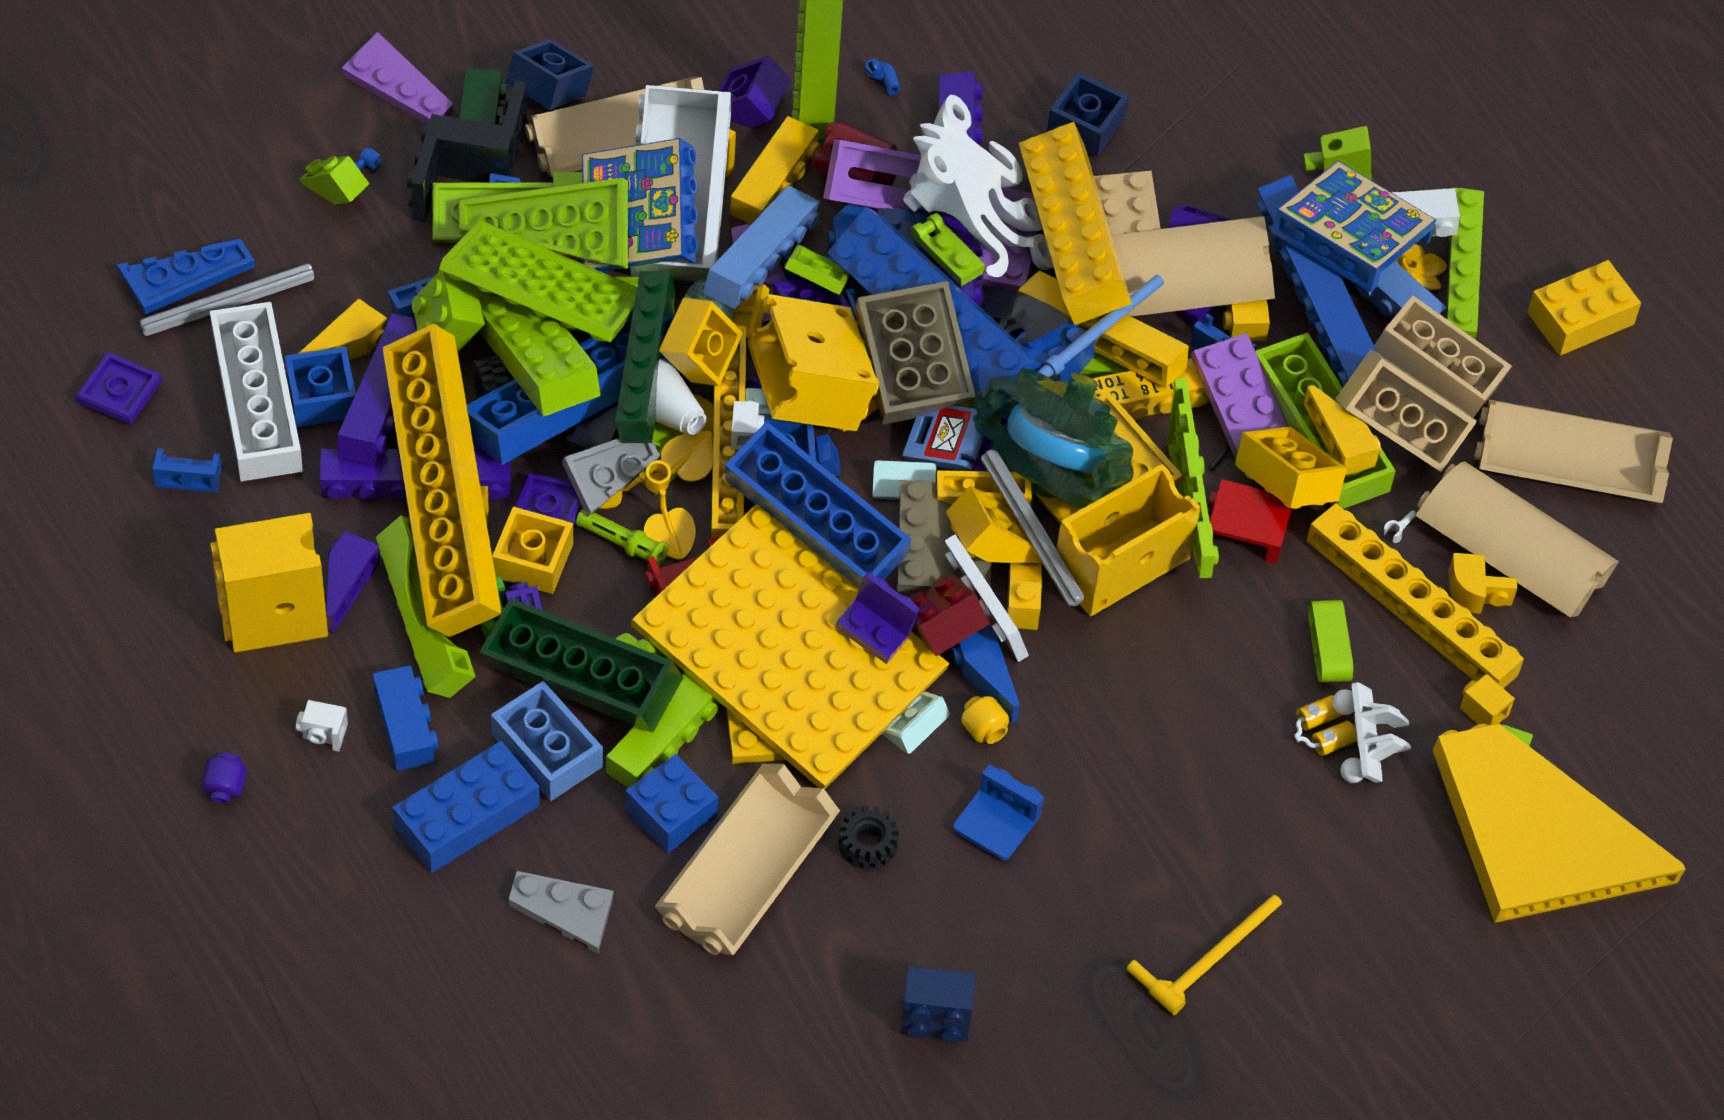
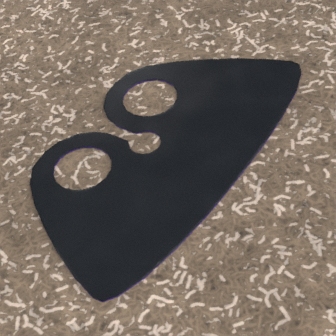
M991 289L981 305V308L989 316L1000 319L999 325L1002 328L1006 326L1008 320L1015 318L1017 320L1016 323L1008 326L1005 330L1010 333L1017 328L1024 329L1026 336L1017 340L1021 345L1038 339L1068 322V318L1064 313L1053 306L1031 296L1008 289Z

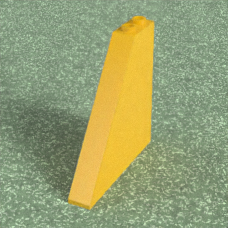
M1479 724L1470 730L1461 732L1450 730L1438 736L1432 751L1494 923L1679 882L1685 871L1684 864L1502 725L1488 726V724Z

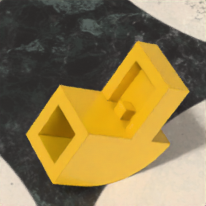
M1453 553L1448 574L1449 590L1456 603L1476 614H1481L1484 604H1491L1497 607L1512 606L1517 591V578L1486 576L1485 555Z

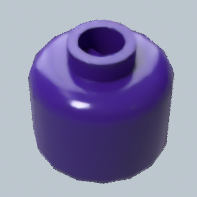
M216 753L215 757L209 758L205 763L201 788L207 794H210L211 801L229 803L230 799L242 795L247 767L241 762L239 756L229 753Z

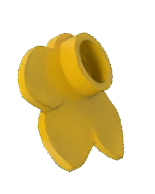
M1414 244L1395 260L1427 290L1435 291L1441 289V284L1436 277L1444 273L1447 264L1439 256L1431 253L1425 254L1422 246Z

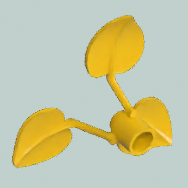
M700 431L694 435L685 433L672 438L664 445L661 452V460L651 462L646 468V473H640L639 477L627 484L599 509L617 507L622 500V491H629L644 481L648 490L659 493L662 514H654L648 518L644 526V532L647 537L659 543L661 541L668 543L667 557L683 560L690 553L694 545L696 535L695 523L690 513L683 508H674L667 512L665 490L669 486L670 477L677 473L680 479L687 482L700 481L710 473L713 466L712 432Z

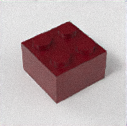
M954 574L943 576L937 579L933 586L925 591L909 596L919 608L911 631L924 642L928 650L935 656L940 655L990 624L975 593Z

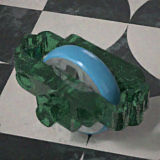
M1021 368L1018 376L1012 374L992 377L986 389L976 394L974 407L977 415L974 425L977 432L993 441L991 450H996L999 453L1006 467L1032 482L1031 490L1048 498L1058 497L1062 501L1076 507H1086L1088 500L1095 502L1127 484L1133 478L1134 471L1130 463L1133 457V447L1128 441L1114 432L1118 419L1110 414V406L1094 396L1098 385L1094 379L1083 374L1073 373L1069 382H1055L1038 371ZM1010 413L1007 427L1001 424L1002 417Z

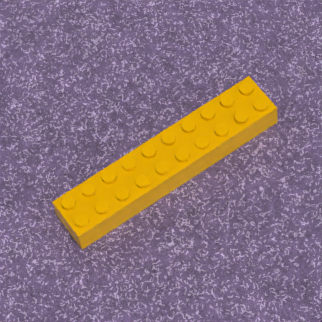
M431 324L384 346L383 354L427 626L451 637L500 616L502 612L456 340L454 335L435 324Z

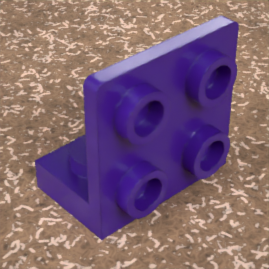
M867 572L863 577L855 601L839 618L835 628L887 664L909 638L919 608L909 597L900 595L889 587L884 579L875 577Z

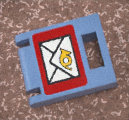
M950 406L916 417L902 456L907 462L935 463L936 467L971 471L973 465L969 461L962 460V456L965 459L976 461L988 428L982 422H989L991 415L984 410ZM929 422L931 425L929 427L924 444H921L923 435Z

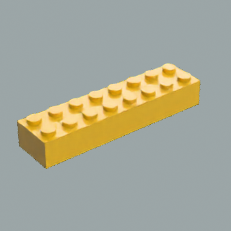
M1071 122L1020 142V150L1062 298L1074 325L1132 304L1086 148L1075 123Z

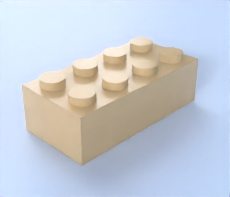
M1152 171L1094 176L1111 235L1161 229Z
M1413 295L1384 329L1374 345L1379 355L1464 410L1472 418L1476 416L1512 367V365Z
M1372 349L1366 354L1335 399L1347 411L1440 472H1442L1477 422L1464 410Z

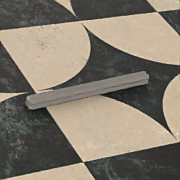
M306 263L142 318L140 320V327L143 334L149 336L210 315V311L232 308L314 280V271L311 265Z
M988 450L981 456L982 463L1067 605L1074 607L1079 605L1084 600L1082 591L996 450Z

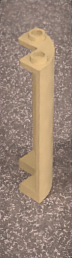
M690 77L657 85L704 90L702 77ZM646 88L527 116L528 124H525V133L528 141L534 142L538 153L537 161L540 171H546L550 177H553V172L582 170V154L637 145V123H643V121H639L640 94L645 95Z
M1264 216L1112 235L1129 295H1132L1155 275H1159L1164 281L1160 288L1127 314L1131 317L1275 299L1269 242Z
M1490 399L1487 407L1482 406L1479 417V425H1484L1482 441H1477L1474 453V460H1479V469L1663 503L1669 477L1667 463L1673 440L1671 433Z
M1465 461L1457 466L1451 464L1446 469L1438 485L1431 493L1426 491L1417 505L1420 508L1416 514L1418 518L1471 553L1485 555V562L1509 578H1517L1518 584L1570 618L1579 616L1593 591L1603 588L1619 562Z
M762 764L655 905V908L663 916L662 921L670 929L679 930L690 939L701 944L707 952L713 955L722 953L733 956L840 812L839 808L824 788L801 787L784 764Z

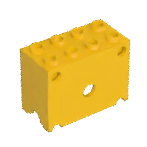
M767 294L763 303L765 307L764 312L771 316V320L766 326L756 328L754 332H751L747 344L772 419L857 431L861 421L867 416L868 405L872 396L877 394L879 380L875 376L872 361L868 357L865 342L860 335L858 323L855 321L851 307Z
M1163 464L1156 466L1061 521L1056 550L1082 591L1084 600L1080 605L1090 617L1190 559L1201 507L1189 495L1183 497L1177 491L1174 485V478Z
M311 513L215 529L216 542H211L210 545L218 594L217 598L220 615H222L225 641L232 640L234 653L328 637L320 556L315 553Z

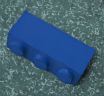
M411 665L373 673L374 692L396 771L435 763L434 750L439 749L435 730L429 731L427 723L431 722L428 704H422L420 696L424 695L420 676L414 677Z

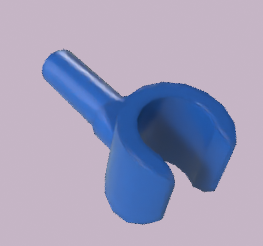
M366 148L362 151L359 160L355 164L358 169L367 166L371 170H376L382 164V160L379 158V153L371 148Z

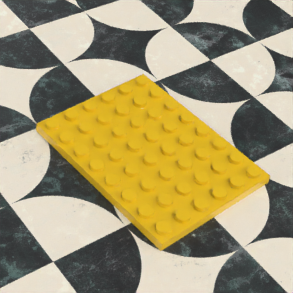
M757 504L640 611L631 622V626L818 788H824V790L941 676L949 665L940 655H933L924 642L912 631L907 641L891 660L885 664L835 628L839 618L855 601L859 588Z

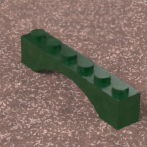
M640 271L615 419L621 443H652L656 421L659 348L662 344L666 327L672 319L676 295L670 271Z

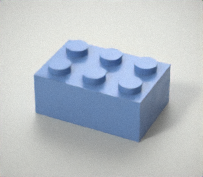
M544 681L491 714L492 736L497 742L502 741L539 785V789L550 802L603 767V747Z

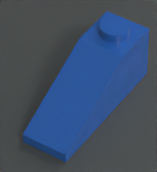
M992 626L984 627L951 647V658L954 665H959L962 676L983 697H994L1008 714L1009 722L1015 723L1018 720L1020 704L996 634Z

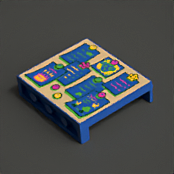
M681 138L582 154V183L624 178L628 181V267L684 259L691 264L695 263V253L698 250V242L695 237V223L698 216L694 207V194L697 192V183L694 178L696 152L691 144ZM583 259L584 265L608 274V270L621 268Z
M1336 161L1277 209L1271 232L1371 292L1377 287L1383 270L1419 240L1426 244L1430 242L1437 219L1340 161Z

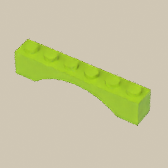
M1455 187L1460 220L1457 235H1449V270L1445 318L1475 339L1478 327L1484 191Z
M400 516L376 536L380 555L384 561L388 579L392 585L397 606L405 624L406 633L410 638L414 657L423 677V684L427 692L451 698L476 676L467 650L456 646L444 634L427 626L410 518Z

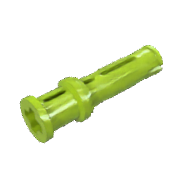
M584 508L577 516V526L583 527L625 548V552L631 557L638 556L648 561L649 557L654 556L659 567L667 555L668 543L664 541L659 543L647 537L646 533L642 530H635L633 532L594 512L587 517Z

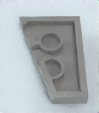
M620 438L564 457L562 464L588 517L646 470L647 466L651 462L656 461L660 455L653 440L652 443H621Z
M517 871L509 896V906L542 924L547 923L562 931V935L581 941L588 945L589 950L598 954L613 902L614 891Z

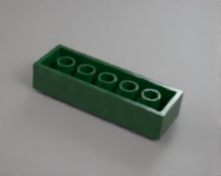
M512 598L509 599L479 652L493 670L534 686L544 681L556 695L652 733L683 680V676L671 660Z

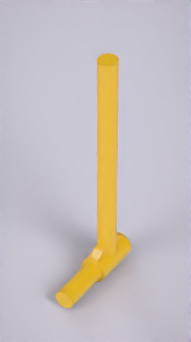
M1273 894L1174 983L1161 979L1157 980L1136 960H1133L1126 970L1149 990V994L1170 1013L1176 1015L1186 1003L1183 992L1273 913L1282 902L1277 895Z

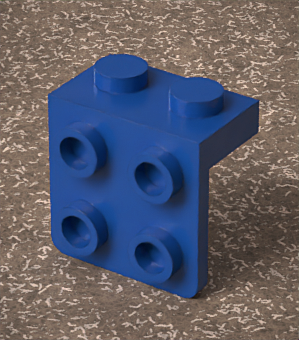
M989 764L982 773L980 790L954 823V832L1000 860L1006 861L1012 856L1041 817L1044 796L1034 787L1024 785L1015 780L1007 771L997 769Z

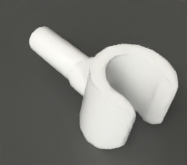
M1410 511L1401 521H1388L1384 526L1383 535H1387L1389 531H1395L1397 533L1393 536V543L1400 542L1403 529L1416 517V512Z

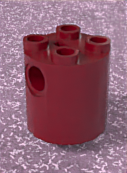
M840 121L838 124L831 122L825 131L824 137L826 141L822 150L818 149L815 152L812 165L817 167L819 176L827 179L834 139L897 150V147L847 122ZM852 167L848 171L851 179L892 186L897 177L894 174Z

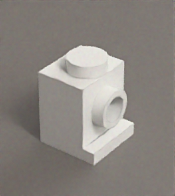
M734 401L731 450H740L764 424V416L758 415L759 403L754 401Z
M308 700L305 712L300 711L298 714L296 730L302 731L303 739H308L315 744H332L334 751H340L348 726L346 707Z

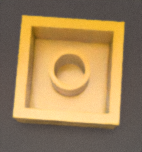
M683 298L659 348V352L690 382L720 386L744 333L712 301Z
M513 507L492 555L495 576H501L503 581L514 584L528 582L529 587L537 586L539 591L553 594L573 546V523Z

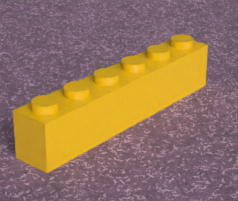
M1039 270L1018 289V293L1031 296L1053 306L1064 313L1068 320L1073 322L1063 301L1056 278ZM1107 314L1080 323L1078 326L1087 331ZM1126 314L1096 339L1094 352L1167 388L1175 378L1187 369L1189 346Z

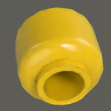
M975 696L965 704V711L962 714L961 721L976 742L993 744L1005 736L1008 731L1009 716L994 697L984 696L980 698V696Z

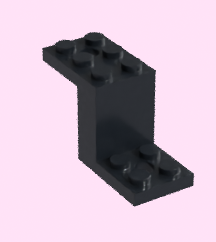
M515 81L512 92H507L505 98L506 115H500L498 125L437 114L431 115L429 125H424L422 129V148H417L415 152V171L409 172L407 188L411 189L408 207L413 208V220L425 222L433 197V183H437L439 176L475 183H489L490 173L512 177L525 132V124L528 121L527 82Z

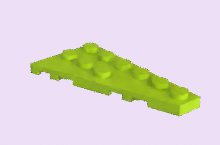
M624 178L459 200V229L466 233L480 220L559 254L628 269V181Z
M1175 378L1167 448L1170 461L1183 475V481L1177 485L1178 492L1183 497L1189 495L1201 507L1192 550L1199 578H1212L1213 566L1218 564L1219 554L1217 546H1213V529L1208 516L1202 475H1204L1203 456H1199L1198 452L1199 440L1195 433L1187 378Z

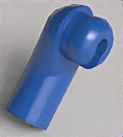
M876 59L866 61L864 68L869 77L883 82L887 93L890 95L900 92L901 86L895 70L890 64Z

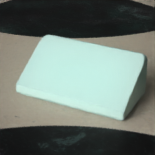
M874 461L872 499L899 500L901 480L935 482L936 464Z
M924 691L882 735L902 751L910 754L949 717L950 712L943 697Z

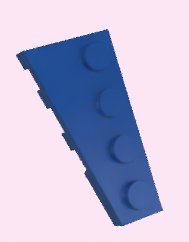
M236 239L203 246L201 251L187 253L184 250L173 253L174 257L156 260V257L143 259L141 264L129 266L127 262L117 265L121 278L143 312L148 314L255 267V262L242 240Z

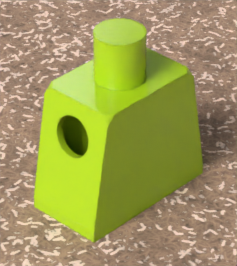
M1367 126L1323 135L1320 138L1321 152L1304 153L1306 171L1323 169L1324 172L1336 161H1340L1372 181L1371 147Z

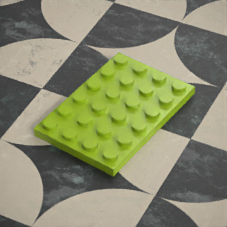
M480 220L446 254L439 270L446 272L452 279L465 280L475 284L483 292L496 293L503 296L511 304H522L533 309V312L539 316H550L561 321L568 328L580 329L590 333L592 338L599 341L611 342L633 315L637 291L636 286Z

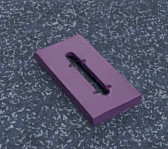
M834 139L823 198L874 208L911 209L904 202L903 198L905 193L910 191L912 187L905 189L851 179L848 171L852 167L911 178L918 171L921 155Z

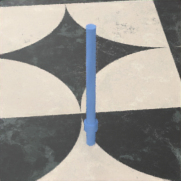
M1155 275L1130 295L1132 304L1108 313L1058 355L1050 356L1043 362V367L1028 378L1029 384L1033 388H1037L1050 376L1055 377L1065 369L1067 362L1164 284L1163 279L1159 275Z

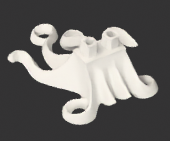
M955 95L948 96L942 104L934 124H921L923 136H915L913 138L921 153V159L917 173L911 176L910 184L912 188L905 193L904 202L914 212L924 207L928 212H945L957 218L980 243L995 254L998 262L987 267L986 272L988 275L1000 277L1007 271L1009 264L1008 254L1002 243L1011 247H1029L1033 263L1040 270L1054 268L1044 235L1037 234L1030 237L1017 235L1000 220L1001 218L1007 224L1022 231H1039L1043 229L1036 203L1032 199L1023 198L1017 202H1012L1003 196L1001 188L1012 187L1022 181L1023 175L1019 163L1011 152L994 141L989 142L991 154L974 142L966 133L967 129L971 126V115L967 106L959 97Z

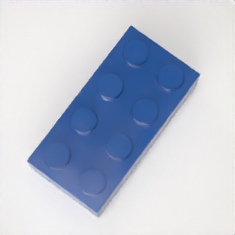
M499 741L393 806L394 828L427 869L433 873L540 806L539 785L506 745Z

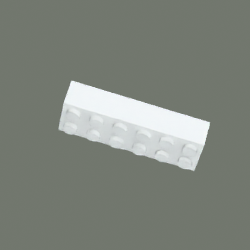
M271 302L210 311L212 334L240 481L303 472L301 449Z

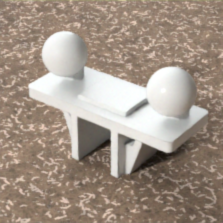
M1359 682L1352 683V691L1347 689L1338 691L1332 699V705L1334 710L1341 715H1349L1355 711L1354 717L1360 759H1346L1341 765L1340 773L1342 778L1349 783H1358L1364 777L1375 783L1382 782L1380 761L1394 753L1411 750V745L1393 734L1377 736L1376 725L1388 724L1396 728L1409 725V720L1400 713V710L1391 705L1373 703L1372 690Z

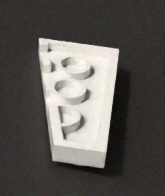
M953 535L946 539L945 543L949 552L945 556L954 571L958 568L964 575L960 578L961 581L978 597V601L986 616L990 617L994 623L992 628L1001 642L1005 640L1018 662L1028 657L1029 654L1017 627L957 536Z

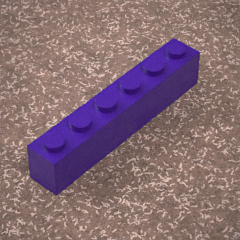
M395 313L391 314L338 433V458L374 465L378 455L384 454L387 445V434L393 433L395 422L383 347L416 332L415 318Z
M321 449L320 485L322 498H394L399 500L407 498L399 449H385L384 454L378 455L374 465L338 458V449ZM474 449L480 486H488V499L510 498L511 461L502 465L481 449Z

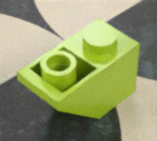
M349 155L338 158L332 156L323 161L317 159L305 168L307 173L299 179L302 185L334 205L351 202L370 184Z

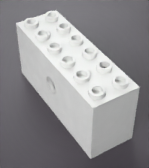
M646 85L645 95L640 94L639 121H643V123H637V145L681 138L691 144L696 152L694 178L697 183V192L694 194V207L698 216L695 223V237L698 242V250L695 253V263L693 264L684 259L633 266L630 267L631 276L639 277L640 271H670L671 277H674V280L706 282L709 269L718 259L731 118V92Z

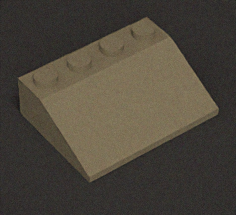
M948 281L864 296L857 299L855 313L860 334L865 342L868 357L872 361L875 376L879 380V388L875 397L882 425L914 419L976 397Z
M901 480L898 528L911 538L909 554L897 565L896 592L907 597L914 593L925 591L933 586L937 579L943 576L954 574L959 580L964 576L959 568L955 571L953 570L945 556L949 552L945 540L956 535L950 527L952 523L946 513L952 504L937 500V483ZM977 556L971 557L991 588V562H986Z

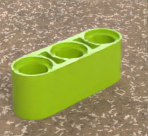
M1309 601L1308 621L1318 681H1352L1353 659L1343 601Z

